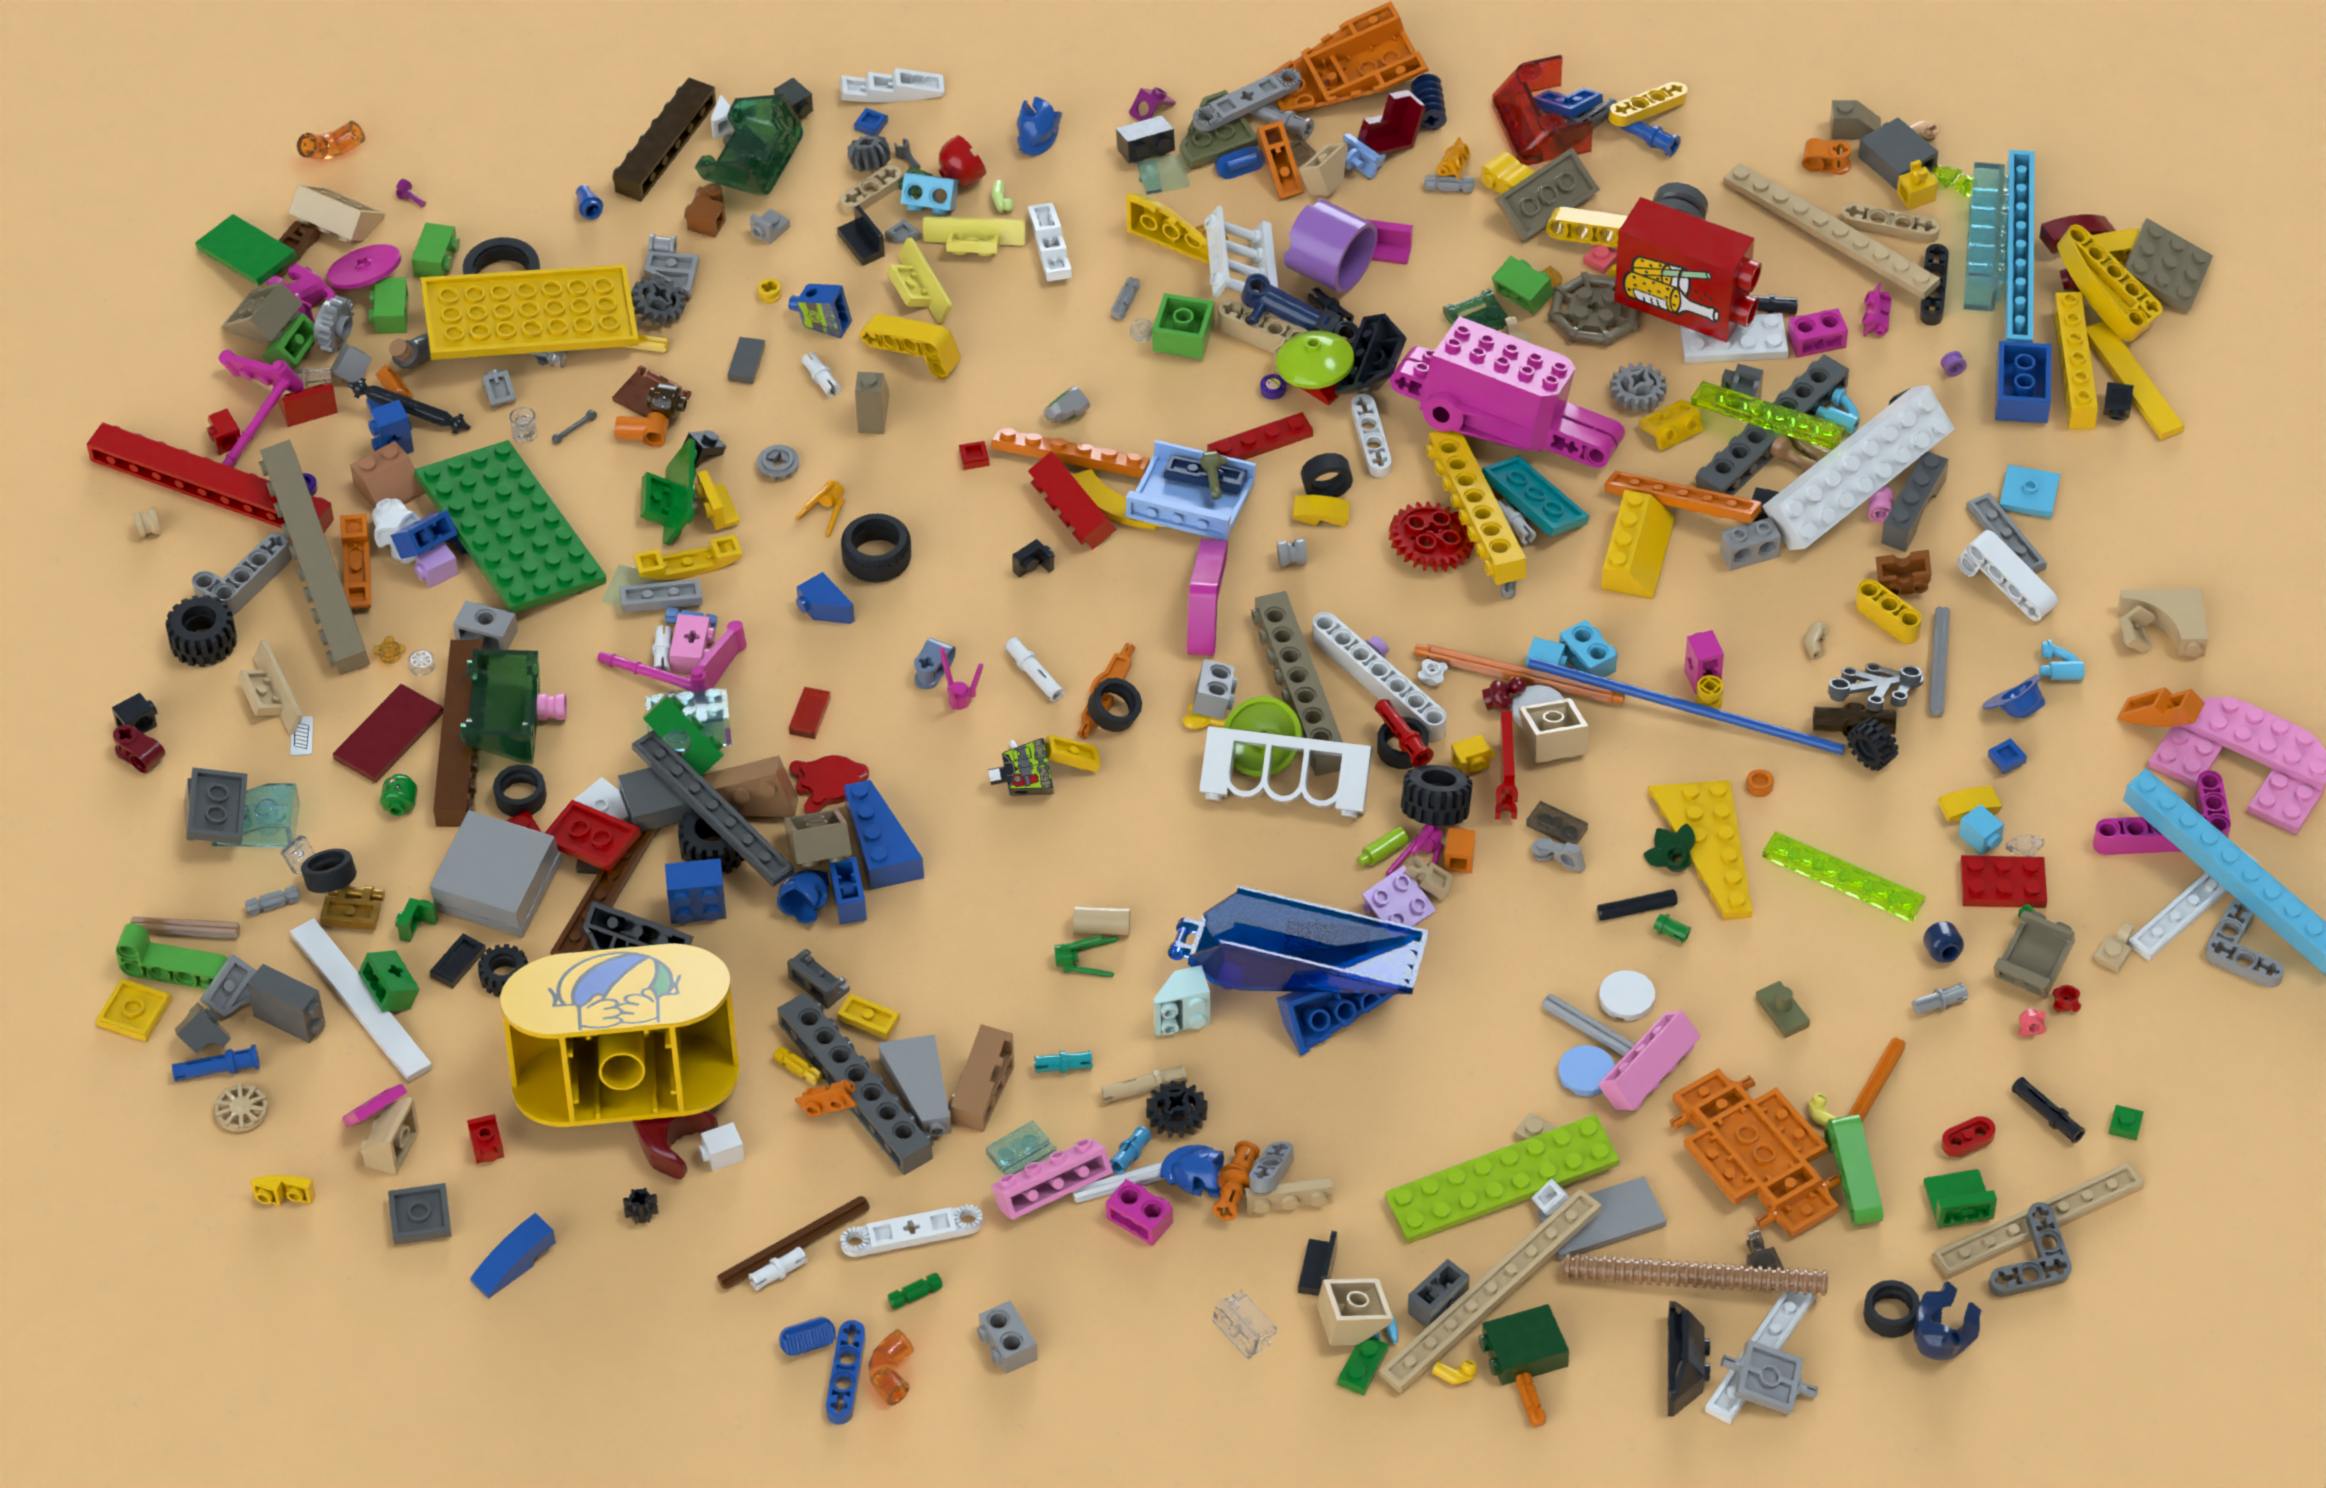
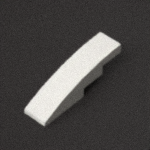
M898 68L894 69L892 75L868 72L866 78L841 75L839 81L841 100L917 101L941 97L945 93L943 75Z
M1053 203L1028 206L1031 226L1047 282L1072 278V270L1067 258L1061 225Z

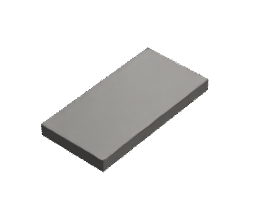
M1645 1177L1636 1178L1590 1193L1589 1195L1602 1204V1211L1558 1250L1556 1255L1559 1261L1565 1259L1567 1253H1571V1256H1576V1254H1583L1666 1227L1667 1220ZM1540 1209L1537 1210V1217L1540 1223H1543L1550 1215L1546 1216Z

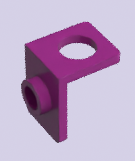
M1140 88L1129 114L1139 121L1147 120L1153 117L1158 104L1175 105L1176 101L1167 96V93L1160 88ZM1143 101L1149 106L1148 113L1144 116L1140 115L1138 111L1139 104Z

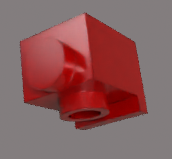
M226 408L208 415L210 427H207V432L211 441L215 442L218 455L229 452L241 436L238 425Z
M495 1114L467 1120L476 1164L504 1158L503 1145Z

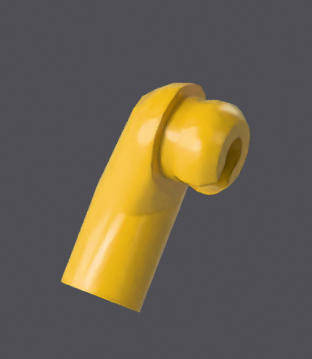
M1465 1360L1461 1367L1453 1369L1437 1361L1433 1367L1432 1374L1450 1384L1457 1385L1472 1381L1477 1375V1365L1471 1360Z

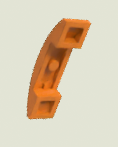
M367 514L341 515L343 588L351 609L372 607V585Z

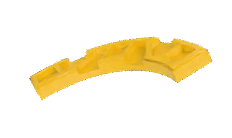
M1092 469L1072 475L1107 518L1138 528L1155 530V527H1165L1127 518L1126 497L1106 486Z

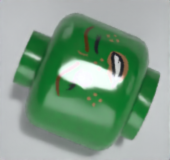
M395 774L387 778L382 785L381 806L394 816H401L411 812L415 807L418 788L416 783L404 774Z

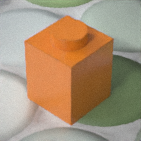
M1448 828L1445 849V871L1472 873L1476 830Z

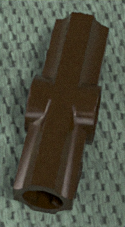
M1857 702L1848 703L1843 708L1814 707L1813 731L1843 732L1847 737L1848 733L1864 719L1872 718V720H1879V725L1881 723L1886 725V731L1890 729L1891 734H1895L1896 710L1871 711L1866 709L1863 704Z

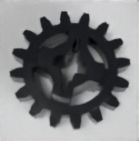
M1174 1080L1170 1082V1087L1160 1084V1092L1152 1090L1151 1098L1146 1100V1118L1150 1119V1127L1157 1126L1158 1134L1167 1131L1168 1138H1171L1174 1133H1178L1179 1138H1183L1184 1132L1194 1135V1127L1201 1129L1203 1121L1207 1120L1208 1103L1207 1100H1204L1203 1091L1196 1093V1085L1187 1088L1186 1081H1182L1180 1086H1176Z

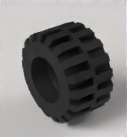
M195 595L192 596V599L188 600L185 598L181 600V604H175L172 607L173 611H169L165 624L172 653L175 657H178L180 662L185 663L187 661L189 666L199 664V667H205V664L210 663L214 665L217 660L223 661L226 659V654L233 652V646H236L237 643L233 614L226 602H220V598L215 596L210 598L209 595H203V597ZM208 629V630L203 631V632H196V631H198V630Z
M1441 765L1414 767V769L1408 770L1404 775L1401 799L1402 812L1410 819L1427 825L1450 826L1459 824L1468 818L1473 782L1469 779L1468 775L1451 767Z
M690 808V813L686 812L682 816L683 821H680L678 825L682 860L689 862L721 859L722 872H726V874L732 872L733 867L738 868L741 866V861H745L723 838L716 841L704 840L708 837L720 835L692 808Z

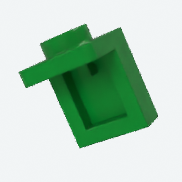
M409 898L403 912L400 911L395 921L400 940L411 942L421 921L436 925L438 921L436 905L427 900Z

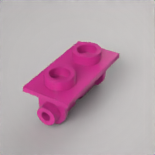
M1878 283L1874 290L1869 291L1865 296L1864 305H1866V311L1862 318V324H1864L1863 336H1866L1869 331L1875 332L1877 336H1884L1889 330L1890 317L1888 315L1890 314L1892 298L1888 292H1881V283Z

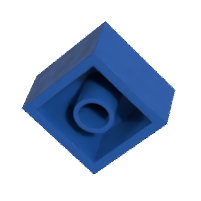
M721 859L665 864L671 924L726 919Z

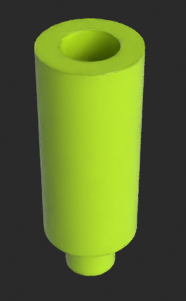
M1399 826L1364 847L1362 855L1357 857V862L1362 867L1368 863L1374 866L1409 843L1406 832Z

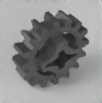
M651 275L650 280L642 277L640 282L636 281L631 291L633 307H636L634 314H642V321H645L647 318L650 319L651 325H654L656 321L661 326H664L666 321L672 325L675 319L679 320L686 306V303H684L686 297L680 294V287H673L674 281L667 283L663 276L660 280H656L654 275Z

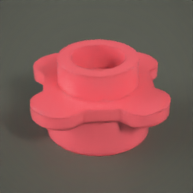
M2028 1009L2022 1012L2019 1016L2021 1028L2018 1032L2020 1036L2027 1037L2029 1034H2043L2046 1031V1026L2044 1025L2045 1012L2037 1011L2036 1009Z

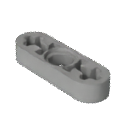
M1280 1141L1268 1145L1249 1173L1250 1189L1253 1192L1267 1193L1276 1188L1294 1161L1293 1145L1291 1143Z

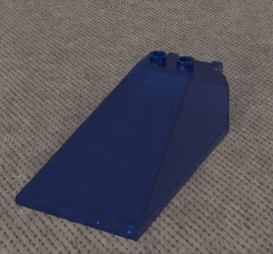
M1238 885L1235 893L1204 912L1201 921L1186 917L1179 919L1176 926L1177 934L1174 942L1169 946L1168 955L1173 960H1181L1183 957L1188 958V965L1191 967L1202 965L1205 978L1212 984L1219 985L1225 989L1240 991L1413 994L1429 930ZM1191 933L1196 934L1193 945L1186 944L1187 937Z

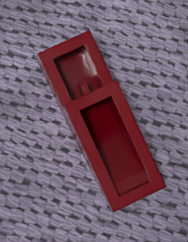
M2081 214L2042 223L2039 238L2053 255L2059 252L2057 243L2072 225L2082 226L2091 235L2116 230L2105 216Z

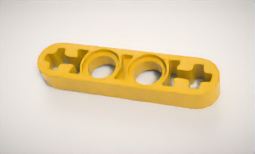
M1670 82L1611 105L1608 120L1616 126H1627L1682 105L1686 101L1688 89L1682 83Z

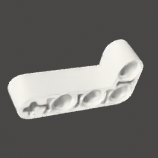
M1985 530L1968 544L1957 559L1960 570L1967 576L1973 577L1982 570L2033 621L2041 620L2058 605L2056 594L1990 530Z

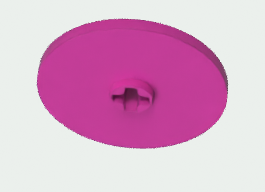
M377 244L359 248L334 262L327 272V279L331 286L338 289H355L373 284L391 274L399 266L401 254L398 248L388 244Z

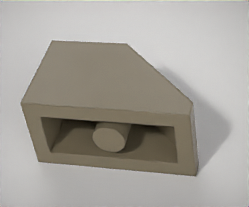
M1832 100L1830 115L1831 139L1860 140L1864 135L1870 134L1881 127V118L1858 100Z

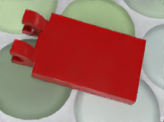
M1501 711L1499 742L1501 784L1496 788L1495 820L1501 819V812L1509 811L1511 819H1517V806L1514 802H1518V790L1515 786L1512 711Z

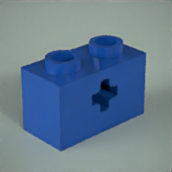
M399 400L370 410L371 421L368 422V426L374 437L371 439L374 451L396 441L406 454L414 452L409 418Z
M444 510L429 514L390 536L400 558L404 559L420 555L458 533L448 511Z
M850 857L839 862H829L830 880L839 925L867 920L865 896L857 858Z

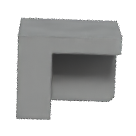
M344 342L331 367V371L349 382H356L363 377L372 358L366 352Z

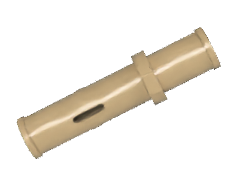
M1180 1065L1179 1067L1160 1072L1158 1069L1152 1070V1074L1101 1086V1092L1106 1104L1152 1090L1160 1092V1084L1169 1087L1172 1080H1174L1175 1084H1180L1182 1081L1187 1083L1188 1079L1186 1078L1187 1074L1184 1065Z

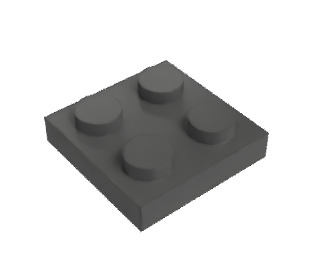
M445 1183L388 1191L394 1245L452 1237Z

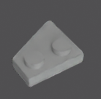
M648 251L644 267L645 277L650 279L651 275H654L656 280H660L663 276L667 283L674 281L673 287H680V294L691 298L700 262L699 255Z
M230 954L200 998V1001L221 1016L229 1015L237 1007L251 1002L247 982L257 970L236 955Z

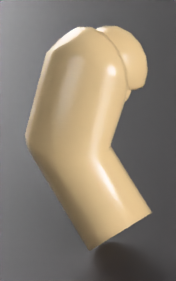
M1821 622L1811 624L1803 638L1808 653L1813 660L1823 656L1819 640L1820 638H1825L1824 634L1828 635V627Z

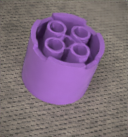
M1318 198L1313 206L1307 204L1296 218L1288 235L1292 239L1289 252L1286 251L1284 253V263L1289 269L1338 293L1344 294L1359 282L1371 262L1377 244V227L1375 224L1322 198Z

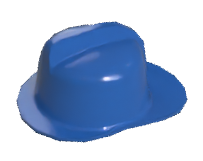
M2035 675L2018 686L1993 696L1983 703L1982 708L1990 709L2000 706L2010 716L2016 718H2025L2032 715L2045 705V699L2037 684L2041 676Z

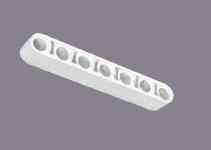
M1321 612L1313 618V642L1379 700L1388 699L1401 717H1410L1421 722L1429 733L1428 741L1438 742L1445 737L1447 716L1443 708L1333 614Z

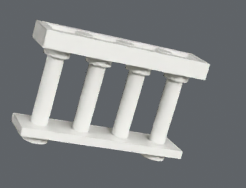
M1217 206L1212 214L1206 217L1204 223L1207 233L1211 273L1210 284L1212 285L1213 297L1218 298L1226 287L1242 292L1245 282L1230 278L1229 270L1246 276L1254 273L1262 274L1269 279L1271 285L1278 288L1271 223L1262 220L1256 229L1249 230L1225 222L1223 219V209L1221 206ZM1225 232L1249 240L1251 248L1226 240ZM1227 251L1250 258L1253 267L1228 259Z

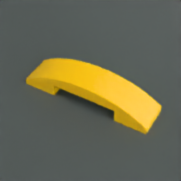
M736 534L710 539V546L676 553L661 555L659 549L633 553V559L639 576L658 580L683 579L702 575L723 568L743 557Z

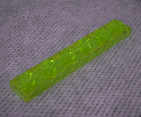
M1705 381L1700 383L1691 396V405L1831 450L1839 445L1846 434L1845 426Z
M1776 831L1763 849V858L1913 922L1925 902V896Z

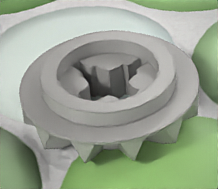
M785 445L767 447L757 458L758 470L762 471L764 477L771 476L773 480L777 477H782L785 480L788 474L794 475L795 469L799 468L798 454L794 449ZM781 458L782 463H780L778 467H775L774 464H776L777 461H779V459Z

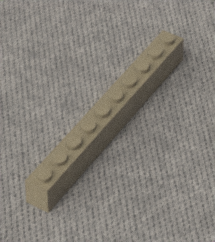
M290 439L260 450L263 460L259 461V465L264 477L267 475L270 477L271 481L266 482L271 497H277L278 502L273 504L278 518L284 517L285 523L281 524L285 538H291L293 544L288 545L293 560L298 559L300 565L296 566V570L301 582L304 580L307 582L308 586L303 589L308 603L314 602L315 608H312L311 612L315 623H321L323 629L318 630L323 645L328 644L330 647V651H327L326 655L331 667L337 666L339 674L342 675L371 664Z

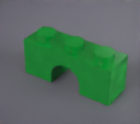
M666 693L643 715V719L661 738L675 729L685 731L689 735L691 743L681 754V757L702 776L724 756L721 750L724 746L713 734L710 737L707 736L702 730L705 727L704 724L695 715L691 718L683 710L686 707L685 704L676 695L671 698Z

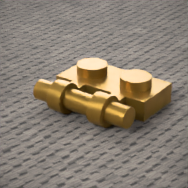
M349 884L342 889L328 892L329 896L337 897L325 896L320 915L321 925L376 930L381 911L379 901H384L385 890L375 889L374 886H365L364 888L350 887Z

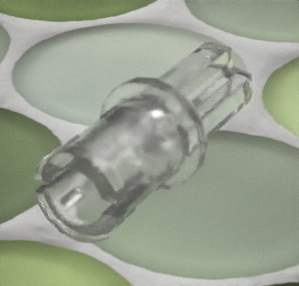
M305 366L303 369L293 370L303 381L305 387H309L311 383L333 380V372L330 367L307 369Z

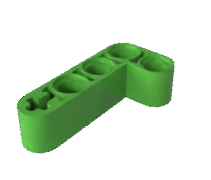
M129 923L124 926L115 949L119 968L128 976L200 989H207L228 959L226 956L217 953L150 942L147 930L135 923Z
M1855 1114L1829 1119L1824 1129L1825 1143L1828 1145L1829 1153L1834 1152L1852 1225L1858 1226L1883 1221L1882 1203L1860 1116Z

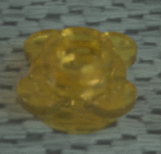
M387 636L380 645L374 646L373 653L379 655L382 662L392 664L400 659L401 654L406 649L405 645L397 643L394 637Z

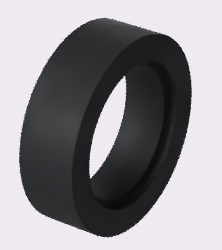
M509 237L492 238L479 243L468 252L463 262V275L479 274L486 265L502 260L518 262L526 268V271L540 270L539 257L533 247L522 240Z

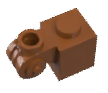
M710 183L705 185L704 188H697L694 200L691 204L687 205L684 212L688 230L716 238L726 221L723 191L719 184Z

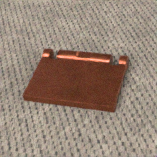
M640 365L636 372L614 394L612 400L646 418L651 413L650 408L647 407V397L651 387H655L661 382L681 388L682 386L651 370L644 377L646 367ZM688 389L683 391L684 397H687L688 400L692 392Z

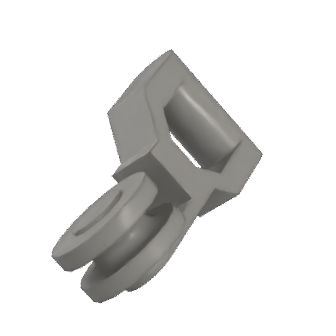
M1544 837L1535 840L1532 844L1534 857L1539 861H1547L1555 856V860L1559 861L1567 869L1581 872L1586 868L1579 845L1568 842L1560 844Z

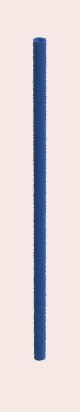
M1530 657L1527 667L1836 754L1842 755L1845 744Z

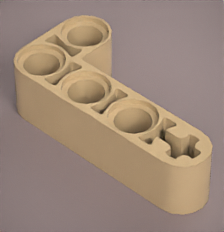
M1233 300L1223 301L1218 307V326L1220 331L1274 353V370L1279 375L1276 367V356L1279 349L1290 338L1308 330L1265 312L1257 324H1252L1248 318L1254 308L1247 307Z

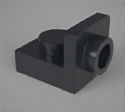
M1035 539L1012 554L1013 572L1020 578L1027 572L1035 570L1038 565H1041L1049 573L1054 570L1055 558L1052 549L1047 545L1044 546L1038 539Z

